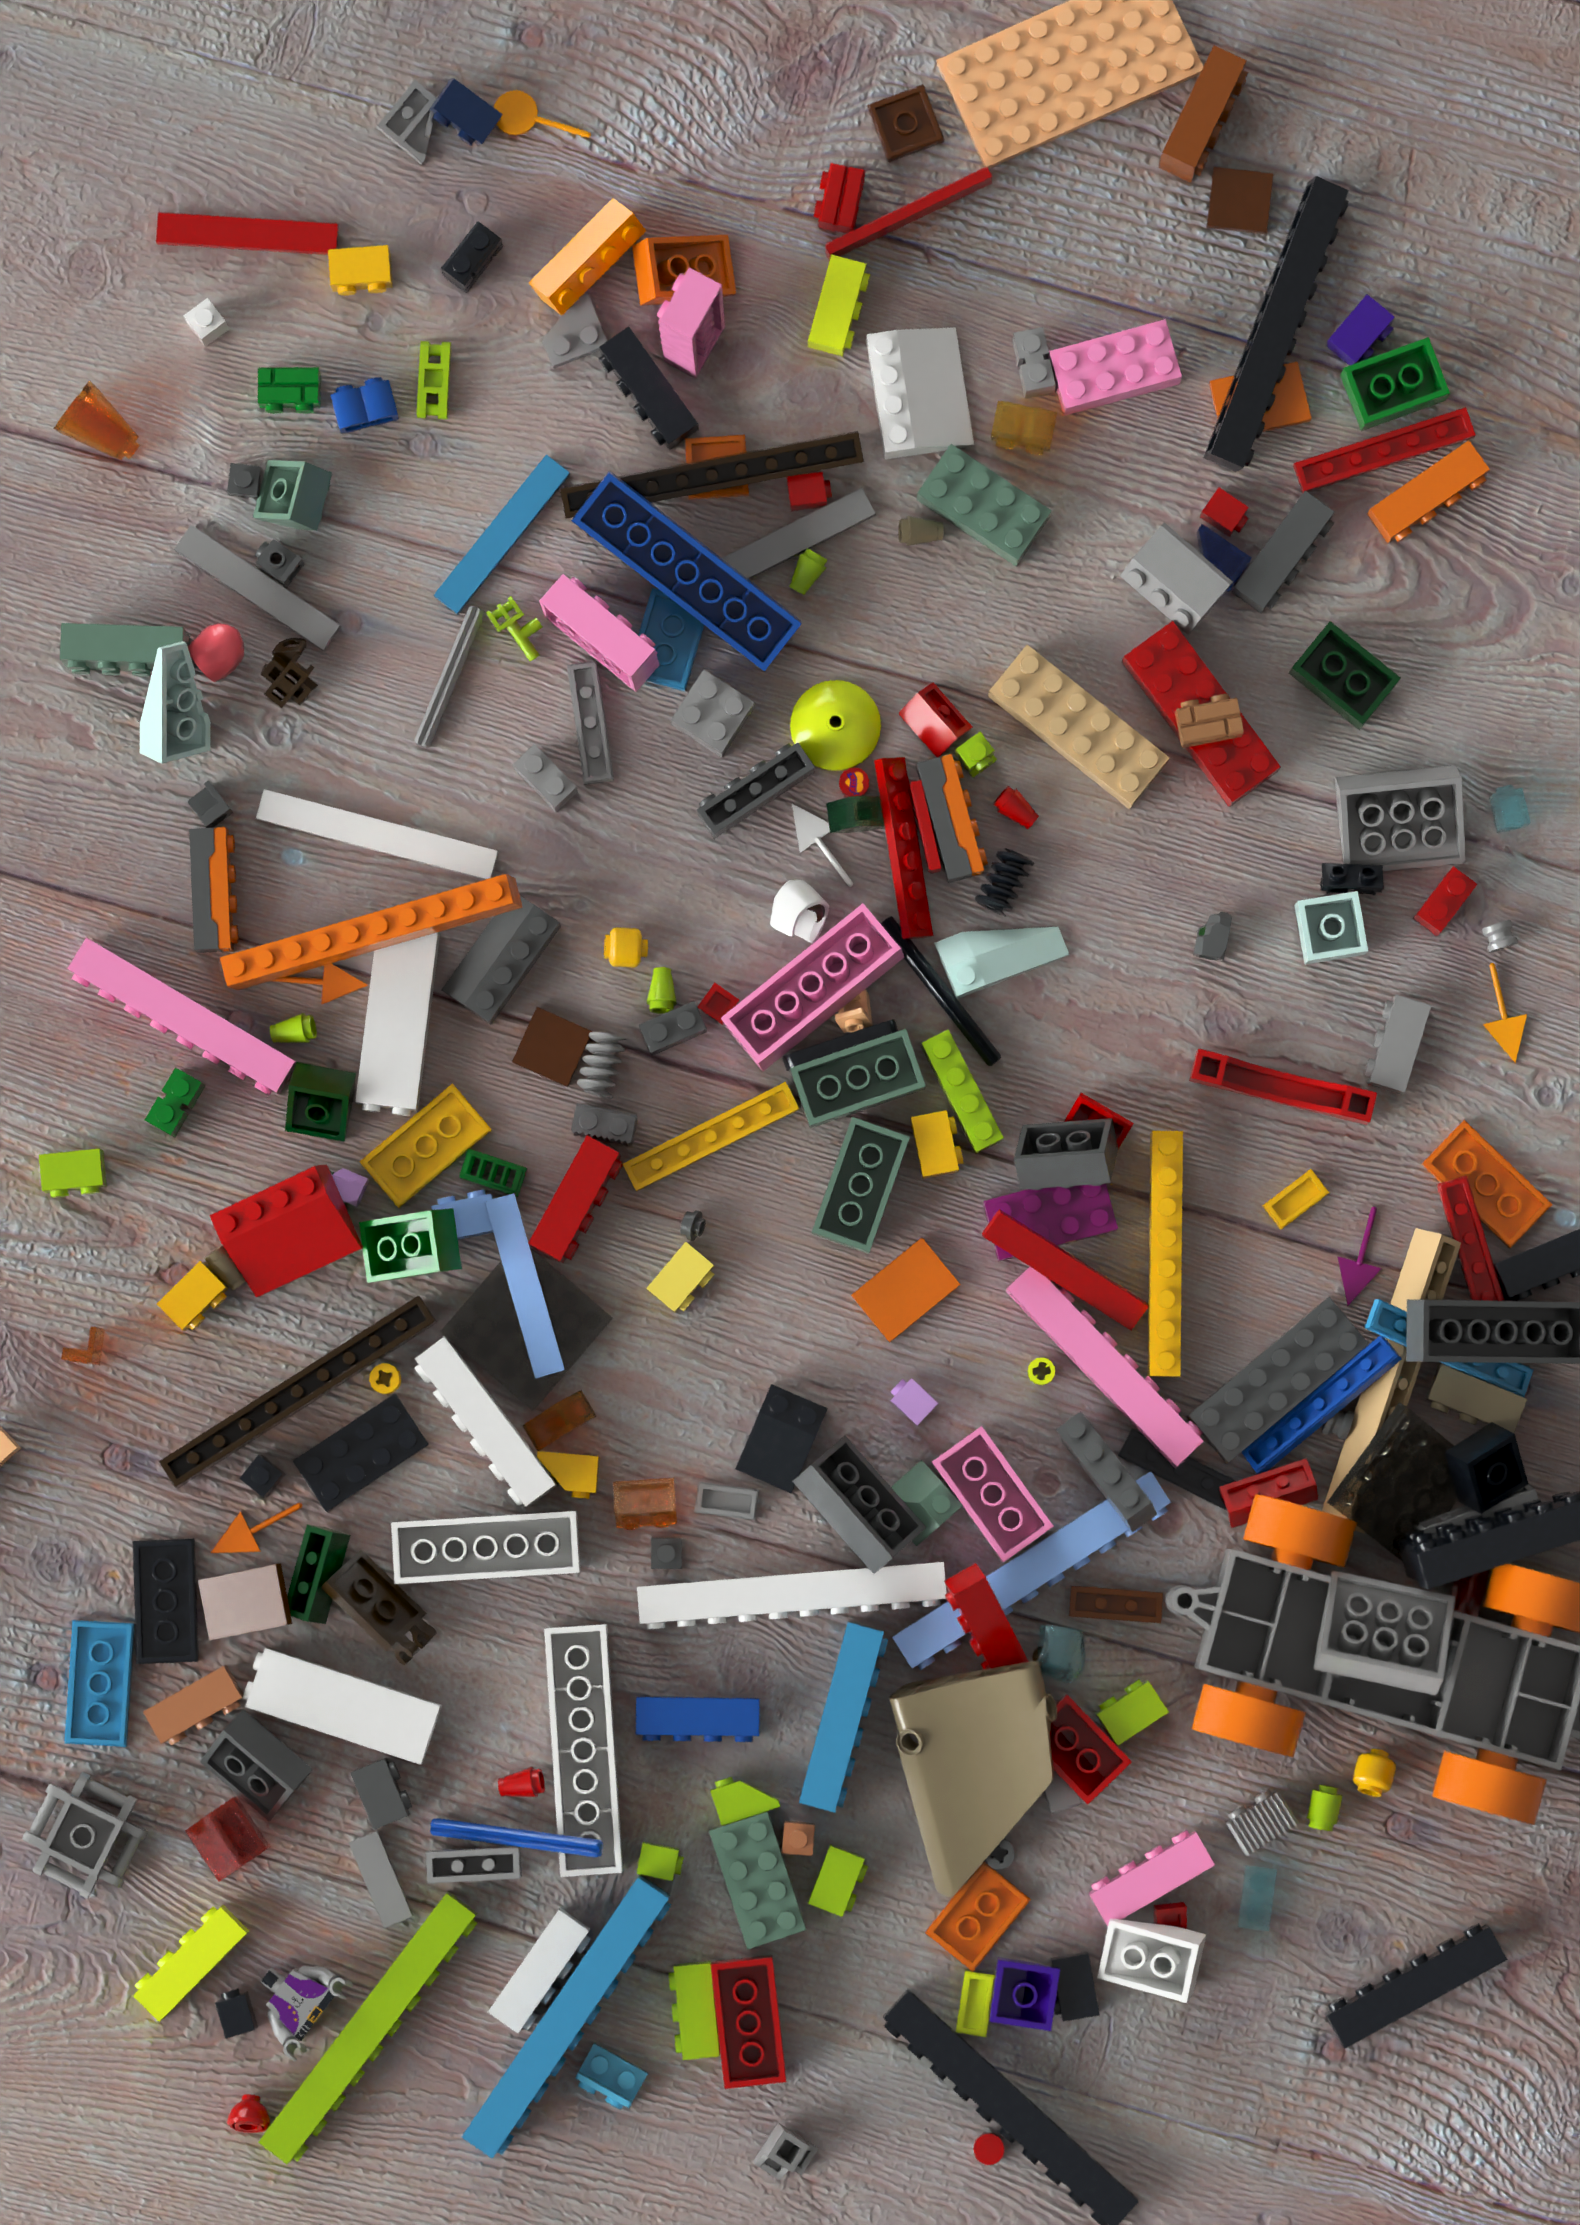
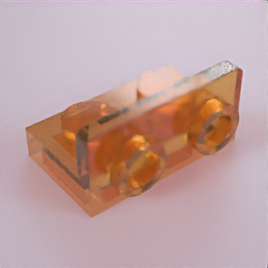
M674 1477L613 1482L614 1514L617 1528H624L626 1530H634L642 1526L665 1528L671 1524H677Z

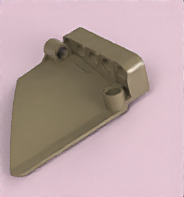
M1038 1661L915 1681L903 1685L889 1697L899 1733L896 1738V1745L899 1750L935 1887L939 1893L947 1897L954 1896L1054 1779L1050 1728L1051 1722L1056 1720L1057 1707L1053 1696L1046 1694V1687ZM910 1733L914 1734L917 1737L919 1743H916L911 1739Z

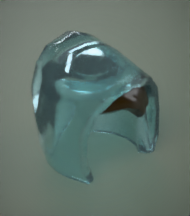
M1051 1625L1040 1626L1039 1644L1033 1652L1032 1659L1039 1662L1043 1675L1064 1683H1073L1083 1673L1086 1665L1083 1630Z

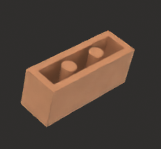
M224 1665L148 1708L143 1713L159 1742L163 1744L169 1741L172 1746L187 1737L185 1734L186 1730L193 1726L200 1730L214 1722L211 1717L222 1710L224 1715L240 1707L241 1705L238 1701L243 1698V1693L228 1666Z

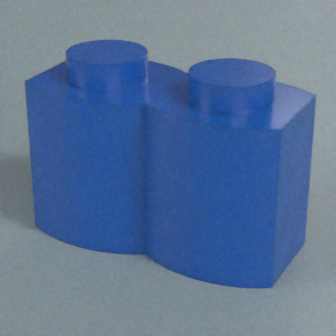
M382 377L366 380L365 385L358 388H353V385L338 387L335 389L336 393L330 395L341 434L399 419L389 380L383 381Z

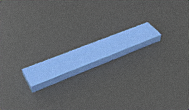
M515 1193L485 1201L534 1376L539 1378L565 1370L528 1244Z

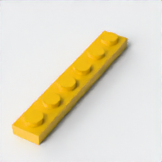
M784 1082L623 1163V1166L637 1192L800 1109L787 1083Z

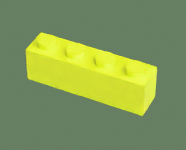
M224 1905L218 1910L213 1906L200 1919L204 1924L196 1932L191 1928L178 1941L182 1946L174 1954L169 1950L157 1962L160 1969L153 1976L147 1973L135 1985L138 1991L133 1997L158 2022L163 2020L249 1932Z

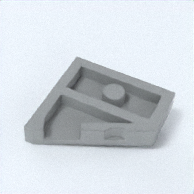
M414 80L376 128L422 165L425 161L434 120L433 116L435 115L430 108L437 98Z

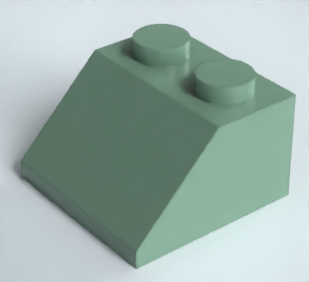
M268 460L253 518L298 530L317 531L322 519V510L330 488L332 473L303 461Z

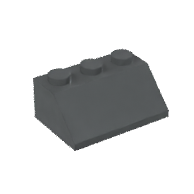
M244 1709L221 1732L200 1761L269 1822L313 1770L302 1758L292 1752L279 1738L270 1733Z

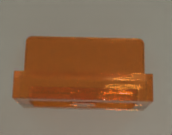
M91 1326L88 1349L80 1350L63 1347L61 1360L100 1366L105 1329Z

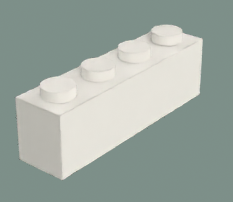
M560 1908L488 2013L516 2033H519L522 2027L528 2031L538 2016L533 2012L540 2002L546 2005L555 1992V1989L551 1987L558 1976L564 1979L573 1966V1963L569 1961L575 1951L581 1954L591 1940L587 1936L590 1928Z

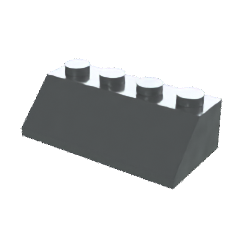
M522 897L520 898L523 908L493 916L442 988L444 993L490 1025L493 1024L561 927L560 922Z

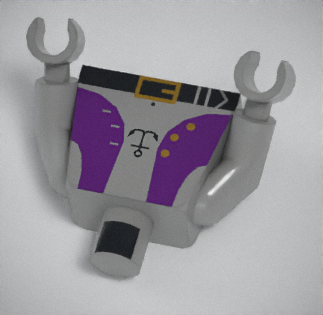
M304 1965L299 1969L294 1968L287 1978L283 1977L273 1968L267 1972L260 1983L275 1993L266 2004L269 2008L267 2015L273 2032L284 2047V2053L287 2057L297 2061L294 2057L295 2049L299 2048L304 2053L307 2051L306 2046L297 2041V2039L300 2041L304 2039L335 1996L346 1999L347 1996L342 1994L341 1989L343 1985L352 1987L353 1983L351 1981L341 1979L325 1967Z

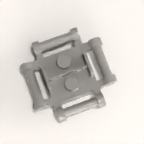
M82 1772L71 1793L49 1783L45 1791L48 1794L30 1830L25 1831L22 1840L42 1851L34 1866V1873L40 1876L45 1874L79 1891L80 1896L88 1899L94 1890L98 1878L116 1887H122L125 1881L123 1876L140 1841L145 1840L148 1831L127 1821L136 1805L137 1798L131 1795L126 1797L90 1779V1775ZM86 1790L120 1807L119 1815L116 1816L80 1798L83 1791ZM58 1799L65 1803L45 1840L40 1836ZM124 1831L130 1834L112 1872L104 1869V1866L121 1832ZM51 1856L89 1874L86 1881L49 1863Z

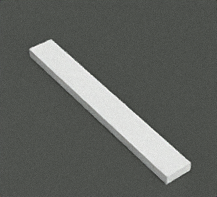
M265 789L263 790L256 819L484 880L492 878L498 856L497 850Z

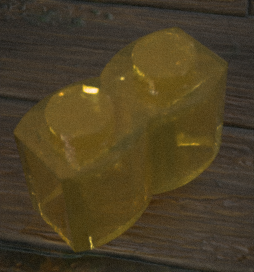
M998 401L991 440L996 441V446L1000 448L1013 449L1014 445L1026 447L1025 451L1027 453L1043 455L1044 451L1050 452L1057 412Z

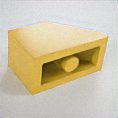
M537 1451V1458L565 1491H572L571 1497L590 1499V1493H597L600 1456Z

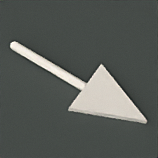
M792 804L800 853L816 842L846 884L852 887V880L821 839L835 829L836 826Z

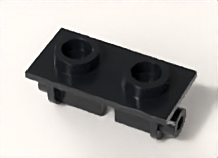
M1322 863L1320 890L1330 894L1348 893V889H1353V891H1358V894H1372L1375 896L1376 893H1382V890H1384L1383 865Z

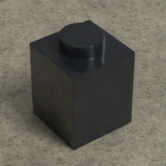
M258 1455L239 1479L260 1496L267 1498L286 1474L263 1455Z
M238 1988L221 1994L222 1999L215 2002L225 2039L258 2028L248 1991L240 1994Z

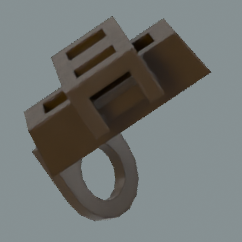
M289 638L279 642L272 651V659L263 666L260 674L272 683L264 695L281 708L290 698L301 705L318 686L308 677L315 667L310 665L306 670L297 662L307 646L306 640L302 638ZM298 644L294 647H286L288 645ZM288 673L289 675H291L293 678L297 680V682H293L290 678L286 676V674ZM275 689L276 691H278L281 695L284 696V698H280L277 694L273 692V690Z

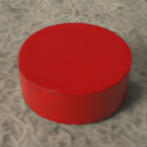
M994 2133L981 2134L974 2142V2155L982 2164H996L1004 2155L1003 2141Z

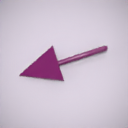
M1375 1206L1371 1208L1357 1261L1337 1256L1347 1306L1382 1269L1363 1263L1377 1212Z

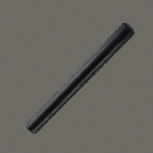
M892 916L886 918L881 925L900 946L905 961L988 1066L998 1062L1001 1055L911 939L902 938L901 927Z

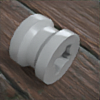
M1511 920L1482 929L1483 935L1489 941V953L1518 944L1517 937L1513 936L1511 932Z

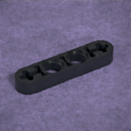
M895 1019L787 1054L782 1059L786 1071H790L791 1067L897 1032L898 1028Z

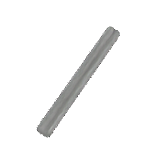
M475 606L468 608L414 739L415 743L421 747L429 748L431 746L484 617V611Z

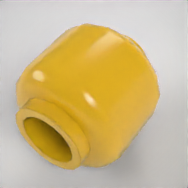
M615 927L611 930L610 935L605 934L604 959H609L612 966L635 968L639 966L641 957H647L648 939H642V933L639 929Z
M1371 1749L1370 1753H1363L1358 1756L1353 1774V1782L1358 1786L1359 1792L1373 1797H1380L1382 1793L1391 1790L1396 1772V1764L1388 1758L1389 1753L1380 1749Z

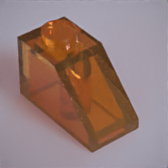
M582 1390L557 1402L522 1426L536 1450L540 1451L596 1417V1414Z

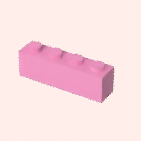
M1188 1830L1177 1834L1171 1838L1173 1844L1165 1849H1162L1161 1845L1145 1853L1146 1860L1137 1865L1134 1861H1131L1118 1869L1120 1875L1111 1880L1105 1876L1091 1885L1093 1890L1088 1894L1107 1926L1110 1919L1122 1920L1215 1866L1195 1831L1189 1834Z

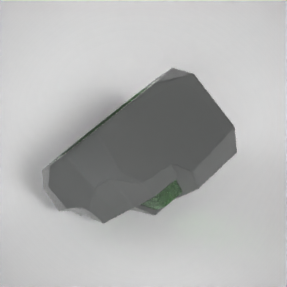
M1220 912L1210 915L1207 923L1198 928L1193 956L1213 961L1224 960L1232 916L1229 913Z

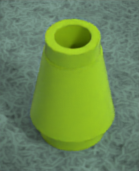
M806 548L804 554L800 553L789 587L805 595L807 590L825 571L827 559Z
M656 967L653 969L647 998L650 1012L665 1014L674 1010V1006L677 1004L671 968Z
M302 1013L270 1025V1036L273 1043H309L310 1039L317 1037L314 1017Z

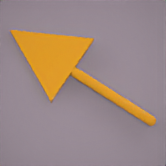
M1490 963V972L1502 1020L1483 1025L1516 1063L1527 1014L1511 1018L1507 1017L1496 966L1494 963Z

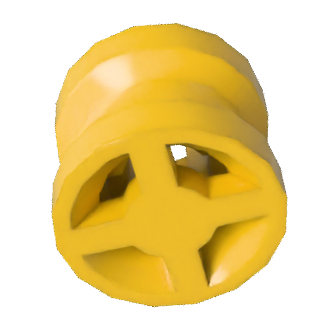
M382 1363L372 1369L369 1381L375 1391L381 1394H391L399 1388L401 1374L395 1366Z

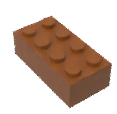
M1215 45L1213 46L1164 147L1158 168L1190 183L1194 175L1201 176L1210 154L1207 148L1214 149L1223 127L1220 125V122L1226 123L1232 112L1233 104L1236 100L1233 98V95L1239 97L1245 85L1246 77L1249 73L1244 70L1247 60Z

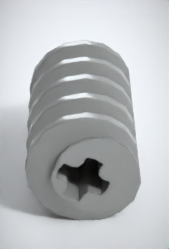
M590 1032L589 1037L596 1043L586 1045V1049L593 1053V1055L583 1057V1061L590 1065V1067L580 1069V1073L586 1076L587 1079H579L577 1084L584 1089L583 1092L612 1099L613 1095L607 1092L606 1088L616 1086V1083L611 1081L609 1076L619 1075V1072L612 1067V1064L622 1063V1060L615 1056V1052L625 1051V1048L619 1045L618 1041L627 1039L604 1032Z

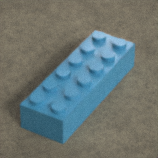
M852 1622L847 1623L799 1803L834 1813L837 1806L843 1808L847 1788L842 1787L845 1776L851 1777L856 1760L850 1757L853 1746L859 1747L864 1731L863 1728L858 1727L861 1716H868L872 1701L871 1698L867 1697L869 1686L876 1687L880 1672L879 1668H875L877 1656L884 1657L888 1639L883 1638L884 1631Z

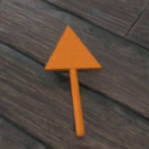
M332 963L324 965L323 979L286 976L272 980L275 982L323 985L321 1005L368 986Z
M302 1503L289 1507L251 1529L240 1511L211 1553L261 1552L253 1534L302 1508Z

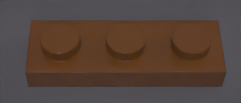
M1071 1586L1069 1616L1161 1623L1163 1593Z

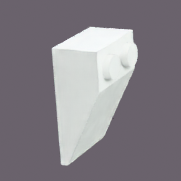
M1110 1919L1097 1978L1187 2003L1194 1993L1206 1934L1177 1926Z

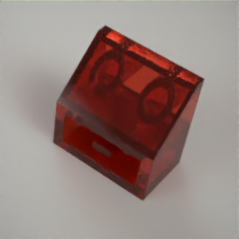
M237 1796L231 1798L185 1830L219 1882L271 1847Z

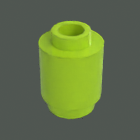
M1320 1784L1319 1790L1312 1789L1307 1819H1310L1308 1827L1333 1831L1334 1824L1337 1825L1343 1796L1337 1794L1338 1788Z

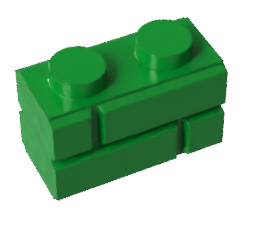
M319 367L258 368L259 407L265 408V412L271 414L283 413V408H295L296 413L302 414L313 413V408H321V372Z

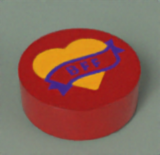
M849 768L841 774L839 788L842 794L850 799L861 798L869 789V777L860 768Z

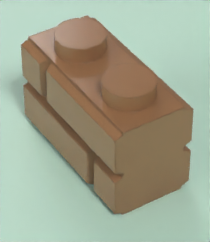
M1229 694L1211 697V702L1199 704V700L1185 701L1181 703V708H1177L1175 711L1182 748L1238 738L1244 734L1237 697L1229 699Z

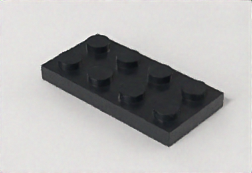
M395 1393L293 1460L324 1510L328 1512L427 1447L429 1443Z

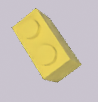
M685 1242L646 1289L674 1313L678 1309L684 1312L695 1299L691 1295L699 1285L704 1288L714 1277L715 1274L711 1272L714 1265Z

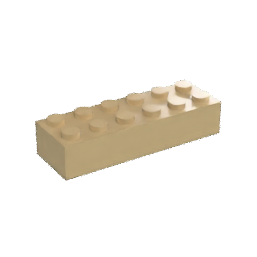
M1028 644L989 690L988 697L1129 810L1169 761L1170 757Z

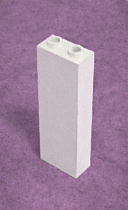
M440 932L374 951L355 1100L358 1105H362L363 1111L380 1112L382 1107L393 1109L392 1114L410 1116L411 1111L418 1112Z
M268 1647L264 1649L263 1653H257L253 1669L257 1670L254 1682L248 1681L243 1695V1699L247 1700L245 1707L420 1765L423 1764L442 1707L441 1704Z

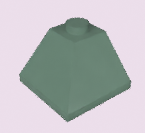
M922 1460L891 1487L926 1526L912 1540L916 1546L963 1506Z

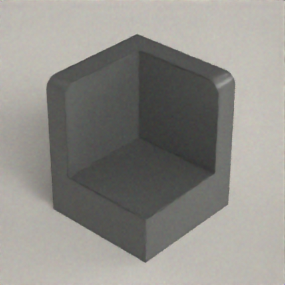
M208 780L204 783L206 787L189 799L188 804L206 828H214L233 812Z

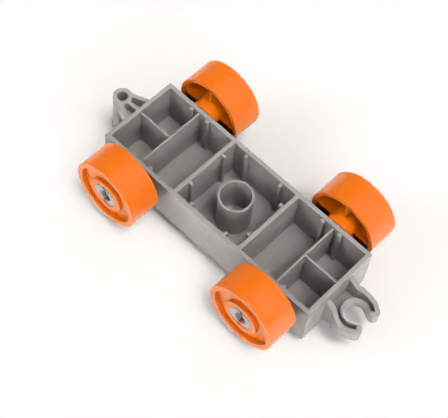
M1255 1494L1243 1540L1272 1548L1271 1560L1234 1549H1226L1216 1587L1191 1589L1186 1585H1176L1168 1590L1165 1596V1603L1170 1612L1176 1615L1185 1614L1204 1628L1194 1668L1238 1680L1235 1692L1203 1684L1191 1728L1193 1730L1294 1758L1306 1712L1276 1704L1277 1694L1281 1692L1478 1747L1476 1759L1444 1751L1432 1796L1535 1825L1547 1779L1516 1771L1518 1760L1521 1759L1561 1770L1570 1737L1576 1738L1580 1743V1646L1551 1638L1554 1627L1580 1634V1583L1511 1564L1493 1568L1483 1607L1514 1616L1511 1627L1453 1611L1444 1680L1437 1695L1314 1670L1317 1643L1331 1576L1311 1571L1313 1560L1345 1568L1357 1525L1355 1521Z

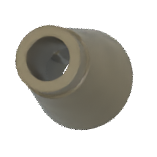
M912 516L899 520L898 538L900 543H906L907 546L943 540L944 527L942 522Z
M223 1245L204 1258L208 1263L207 1268L229 1286L232 1291L246 1282Z

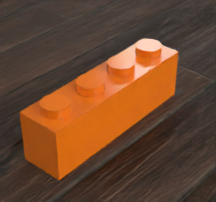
M1468 440L1371 507L1367 515L1387 543L1394 539L1400 542L1413 532L1410 528L1415 524L1421 522L1422 525H1425L1437 516L1435 511L1445 504L1449 508L1462 499L1460 493L1467 488L1474 491L1487 481L1485 476L1490 469Z

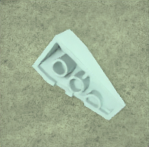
M183 641L158 647L140 721V753L161 764L210 751L211 722L208 714L203 710L201 703L203 696L201 690L196 687L194 680L195 669L187 643Z
M1059 927L968 931L934 943L957 999L1070 955Z

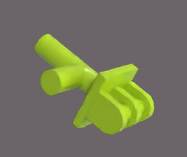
M510 596L507 598L508 602L503 605L499 603L497 605L498 609L492 613L488 611L486 615L497 632L507 627L529 662L539 656V653L528 637L543 628L537 618H534L520 627L516 620L521 618L524 613ZM514 609L516 614L509 617L507 613ZM503 616L506 621L499 625L496 620Z

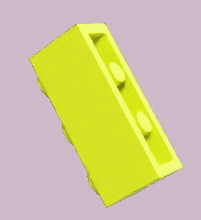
M831 254L808 338L809 348L842 357L845 348L851 349L855 334L854 331H850L853 319L859 320L863 303L858 302L860 291H867L871 275L866 273V263Z

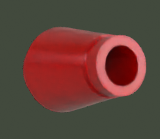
M1007 786L993 803L998 808L997 812L1024 826L1026 829H1029L1039 817L1017 788L1013 790L1010 786Z
M530 1767L504 1778H499L498 1789L500 1796L538 1797V1794L545 1792V1780L542 1770Z

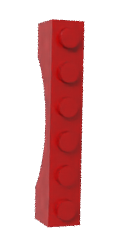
M1203 1049L1196 1051L1189 1079L1190 1082L1364 1125L1371 1122L1377 1092L1289 1074Z

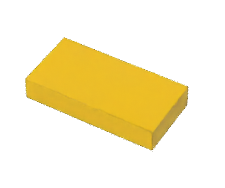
M1310 1169L1262 1205V1207L1281 1230L1330 1192L1313 1170Z

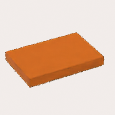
M1298 361L1283 364L1286 367V371L1281 382L1275 384L1272 392L1275 394V400L1271 409L1264 413L1262 419L1265 422L1263 432L1311 421ZM1234 375L1209 381L1217 419Z
M920 1238L851 1296L890 1343L961 1284L925 1240Z
M984 1861L952 1897L925 1933L973 1972L1031 1899Z

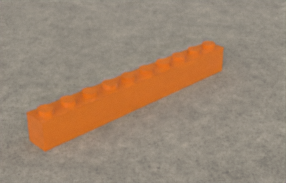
M503 874L220 957L226 986L235 990H242L523 908L516 878Z

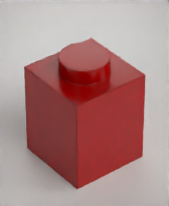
M823 472L787 477L791 512L822 508L827 505L826 498L832 497L830 479L824 480Z
M1218 487L1201 512L1200 518L1230 537L1234 530L1240 533L1249 518L1245 514L1249 507Z

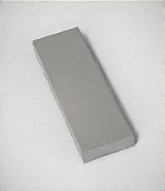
M378 1830L349 1842L384 1929L413 1917Z

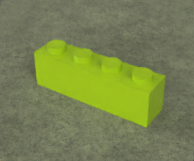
M949 1029L922 1042L921 1048L975 1154L1003 1141L1004 1137Z

